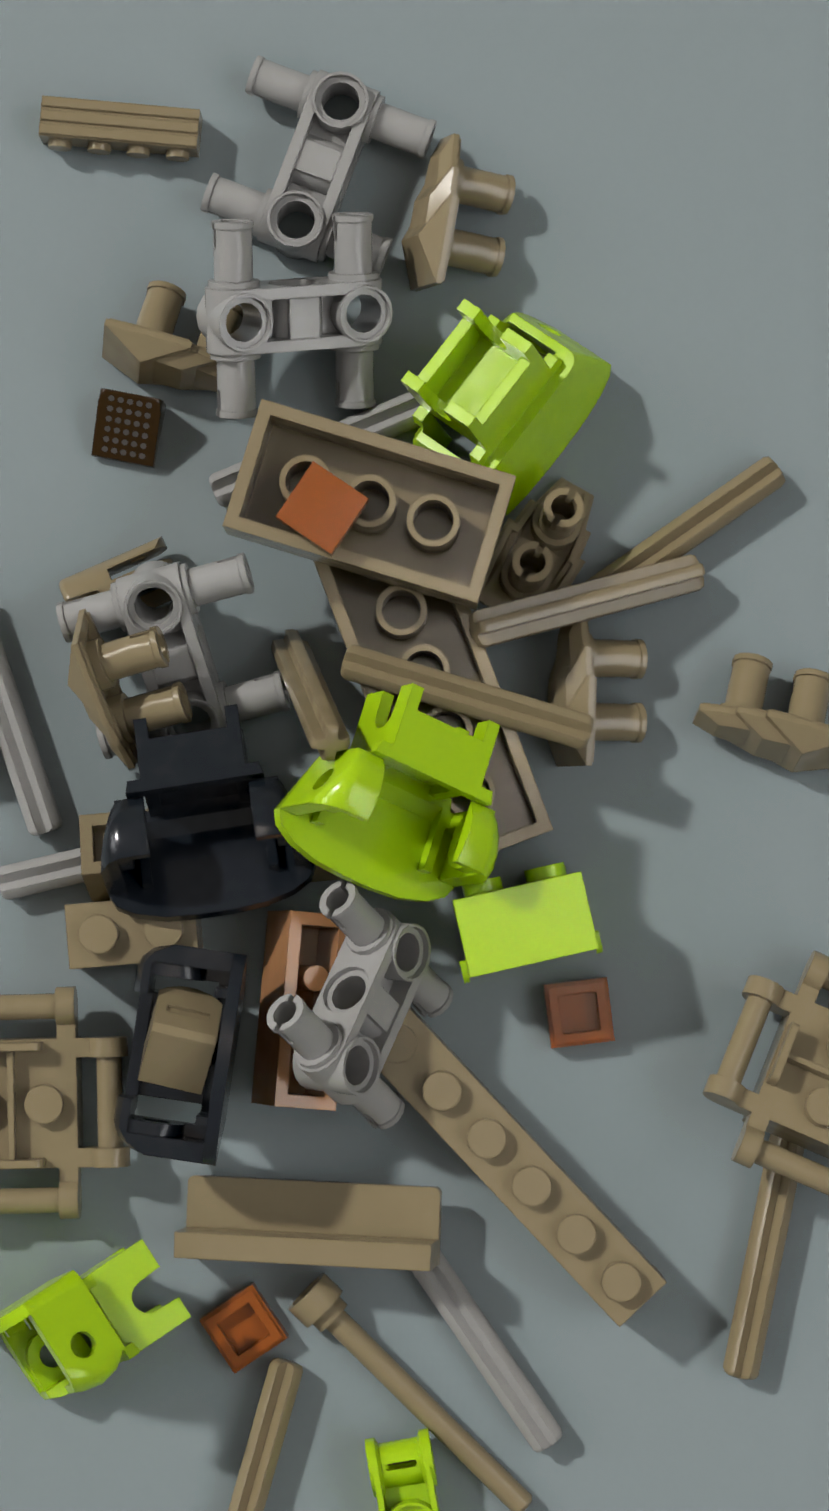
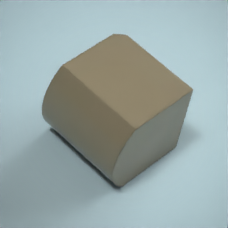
M171 986L160 989L144 1043L138 1080L201 1095L216 1046L223 1004L212 995L191 987Z

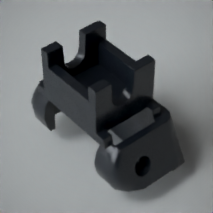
M237 704L224 706L227 727L150 738L147 719L133 720L140 779L127 781L125 793L127 799L114 801L106 824L101 854V875L109 898L119 912L137 919L165 922L225 916L267 907L295 895L312 881L316 865L288 844L275 825L274 808L288 792L278 776L264 777L259 761L248 762L246 741L243 729H241ZM144 797L149 811H145Z
M165 945L151 949L140 959L136 969L133 991L140 993L125 1094L117 1095L114 1114L117 1134L129 1148L147 1156L216 1166L226 1122L245 996L247 955L183 945ZM156 975L195 981L219 982V986L215 988L214 997L223 1004L216 1046L201 1095L138 1080L144 1043L160 990L155 989ZM138 1095L202 1104L201 1111L196 1115L195 1123L135 1115Z

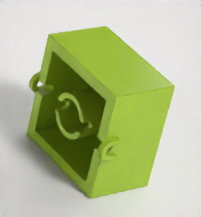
M564 862L524 870L526 883L503 888L501 876L489 878L482 884L462 886L464 897L453 899L452 905L465 960L459 961L464 984L470 983L471 977L590 950H596L597 954L602 953L599 930L595 931L582 872L567 874Z

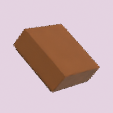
M313 461L275 517L278 521L332 556L368 504L369 498Z
M607 977L543 984L551 1048L615 1041Z
M254 1282L199 1319L234 1374L286 1340L289 1336Z

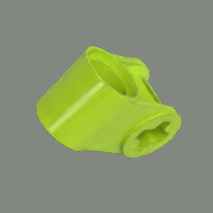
M428 1428L419 1429L416 1437L378 1443L375 1438L365 1439L373 1495L377 1497L379 1511H440L436 1486H438L436 1467ZM410 1461L405 1463L393 1464L398 1462Z

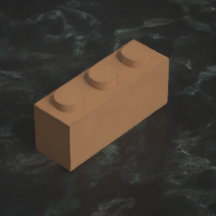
M293 910L268 911L251 1103L275 1107L336 1111L337 1103L324 1091L306 1089L298 1083L292 1067L294 1049L278 1033H274L269 1028L266 1020L271 1005L279 997L286 994H291L293 997L299 995L311 1010L313 1009L345 939V934L322 913Z

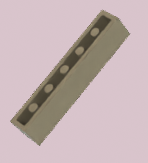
M410 1006L381 1074L604 1312L621 1327L667 1283L658 1269Z

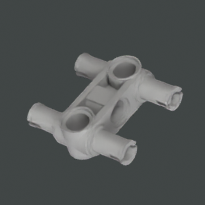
M258 55L247 80L246 94L254 95L297 111L298 124L273 189L269 188L266 193L213 173L206 187L200 210L201 212L211 213L225 219L253 220L252 236L257 237L259 242L275 247L279 253L287 258L298 260L305 258L316 263L319 260L325 262L327 257L334 259L332 214L339 212L364 143L369 144L373 139L417 155V158L424 160L431 144L437 121L434 119L429 120L386 104L385 96L380 95V91L365 86L360 78L351 73L342 71L329 73L320 69L319 72L313 70L310 75L266 60L265 57ZM345 95L354 99L359 107L350 118L337 120L328 116L324 111V106L328 100L334 96ZM293 212H303L313 219L314 227L309 234L302 238H289L282 234L279 229L280 223L285 216ZM372 233L373 270L379 271L380 277L393 240L392 238H385Z
M337 212L332 214L334 270L329 271L328 276L263 281L253 278V220L219 219L211 221V228L213 229L214 278L209 279L208 285L205 286V295L198 304L196 319L199 330L206 337V352L210 354L211 360L216 361L217 417L225 419L256 417L258 408H256L255 360L262 357L261 354L330 349L336 353L335 406L346 409H363L376 405V398H374V351L380 349L383 335L386 334L391 325L393 309L390 299L382 291V278L379 277V271L373 270L372 266L373 213ZM359 296L361 301L360 315L356 321L349 325L346 316L347 308L350 302ZM240 304L243 310L242 323L239 329L229 334L226 327L227 315L233 307Z
M244 552L238 553L237 556L189 568L187 563L181 564L179 561L174 563H167L161 560L148 561L138 566L132 574L117 578L116 582L110 584V590L68 602H58L56 605L59 626L67 643H71L73 640L78 613L82 609L90 612L99 633L120 627L124 633L128 632L129 635L149 630L153 626H158L161 629L169 651V667L156 668L141 673L147 692L170 686L179 681L187 692L190 705L202 708L208 713L209 718L198 724L180 723L149 732L150 738L227 727L224 708L227 705H238L240 722L280 711L286 712L291 710L289 693L280 671L227 686L224 680L220 681L199 617L201 605L245 593H254L252 573ZM156 587L167 592L172 602L165 607L154 608L146 605L138 594L147 588ZM95 725L98 742L106 759L113 758L116 754L112 751L105 735Z
M342 880L331 884L324 891L319 902L322 914L345 934V939L313 1009L311 1010L299 995L293 997L291 994H286L279 997L271 1005L266 1020L269 1028L274 1033H278L294 1049L292 1067L294 1076L301 1086L306 1089L324 1091L334 1102L341 1105H353L373 1128L378 1126L380 1129H387L399 1121L403 1115L405 1104L401 1095L393 1091L379 1075L412 1003L416 1010L424 1017L426 1015L430 1018L441 1015L450 1006L453 999V989L429 966L431 945L429 936L422 926L414 923L400 922L391 911L383 908H373L358 892L353 883L347 882L346 884Z

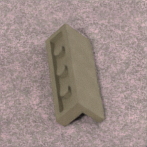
M193 1175L188 1179L186 1227L174 1232V1258L431 1271L440 1264L442 1190L437 1186Z

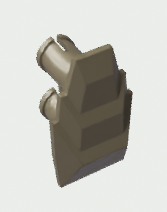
M453 133L440 139L430 157L424 186L414 201L410 227L401 240L411 291L417 292L445 282L448 266L482 273L488 277H496L501 271L506 251L504 238L497 236L496 238L455 229L459 204L493 211L499 215H506L514 200L515 178L508 174L501 175L464 166L463 160L460 159L461 139H459V134Z
M151 281L147 286V294L136 324L106 318L102 358L137 384L165 385L179 390H210L217 392L216 361L211 360L210 354L206 352V337L200 332L195 345L190 339L173 335L180 310L186 301V293L181 288L166 281ZM239 305L233 307L227 315L226 327L229 334L239 329L242 323L243 310Z
M561 477L537 501L530 499L515 520L508 518L499 534L479 602L489 607L570 586L585 564V561L580 558L591 534L586 530L594 496Z
M82 609L78 613L71 644L68 686L82 701L90 720L105 735L112 751L128 769L135 768L138 762L133 720L146 718L149 732L180 723L186 724L192 721L190 701L183 684L179 681L170 686L128 698L121 690L119 679L156 668L169 667V651L161 629L158 626H153L149 630L105 642L100 637L90 612Z
M588 621L560 628L557 639L556 659L548 679L547 702L588 714L594 719V725L589 742L584 749H576L548 740L556 767L592 766V763H594L595 741H630L631 743L643 741L647 731V713L642 703H596L597 678H595L627 677L630 679H642L646 673L648 663L647 648L642 639H594L589 633Z
M755 653L735 654L732 659V672L725 703L720 705L700 703L692 724L712 736L727 740L751 755L770 760L790 772L829 769V725L825 724L829 703V674L812 668L797 670L793 677L794 685L788 713L775 709L763 710L767 683L773 663L768 658Z

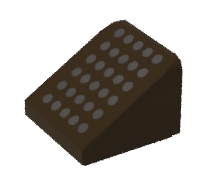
M101 388L91 455L154 468L166 411L164 401L157 398Z

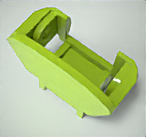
M464 298L456 308L463 317L418 376L408 370L400 381L420 404L412 415L414 423L420 426L413 438V445L459 458L446 449L452 439L434 418L435 416L476 444L469 454L472 463L516 476L505 515L507 516L550 469L585 422L607 384L611 373V364L558 329L532 316L515 312L508 315L503 321L492 314L487 318L480 308Z
M412 683L401 686L389 720L388 716L394 695L384 690L367 694L350 749L337 751L335 760L331 761L322 760L321 756H319L274 808L276 827L287 843L315 865L369 891L398 900L425 902L445 898L454 887L485 883L494 869L499 847L498 823L495 818L496 811L485 807L492 805L493 792L482 787L500 725L491 720L478 722L474 735L471 736L469 731L461 727L454 728L418 710L424 688ZM464 796L471 800L468 811L451 813V798Z
M143 1239L127 1249L124 1247L119 1249L80 1276L77 1272L71 1270L48 1280L0 1311V1337L25 1377L44 1400L87 1391L103 1384L117 1370L120 1362L132 1359L140 1351L191 1317L179 1297L164 1306L158 1304L146 1312H142L134 1306L132 1301L134 1287L160 1267ZM81 1333L90 1338L92 1349H90ZM44 1345H46L58 1364L56 1367H48L42 1363L40 1351Z

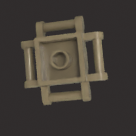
M814 950L806 963L794 994L784 990L781 985L765 977L757 975L748 976L742 991V996L746 999L719 1070L717 1074L709 1075L703 1095L721 1106L744 1115L742 1118L744 1124L733 1150L731 1161L747 1168H751L753 1163L829 1196L828 1167L764 1140L766 1131L829 1159V1009L815 1003L821 988L829 991V956ZM771 1011L782 1016L752 1092L741 1085L768 1013Z
M76 986L56 987L55 993L0 995V1020L55 1019L56 1036L0 1038V1170L59 1168V1187L0 1188V1214L59 1213L60 1219H80L82 1209L81 1168H119L131 1166L130 1148L124 1145V1141L118 1136L114 1124L117 1095L123 1094L122 1057L128 1056V1036H78V997ZM82 1057L96 1058L98 1146H83Z

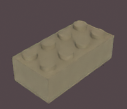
M261 399L222 526L228 535L477 610L513 492L516 476ZM313 461L369 498L368 504L332 556L278 521L275 517Z

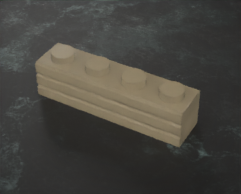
M42 95L39 137L43 144H48V148L55 151H71L72 146L85 147L87 152L97 155H109L111 150L127 151L126 155L133 158H150V153L164 154L166 159L171 161L187 162L189 157L199 158L203 118L200 109Z

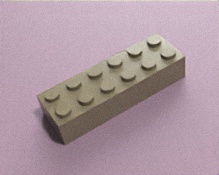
M313 561L346 649L351 645H357L500 688L486 649L478 647L474 638H471L469 615L472 612L470 608ZM360 684L365 700L367 694L382 691ZM392 694L394 695V699L392 702L388 720L391 717L398 695ZM420 702L418 707L419 711L454 728L461 727L469 731L471 736L474 735L477 723L483 722L479 719ZM500 726L482 787L493 792L492 805L485 807L496 811L495 818L499 831L498 851L554 830L517 731ZM464 796L451 798V813L468 811L470 799Z

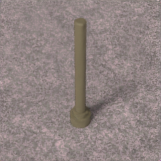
M325 1273L320 1274L294 1300L288 1310L306 1328L313 1324L320 1332L327 1329L511 1511H524L532 1502V1495L344 1311L347 1303L339 1297L343 1290Z

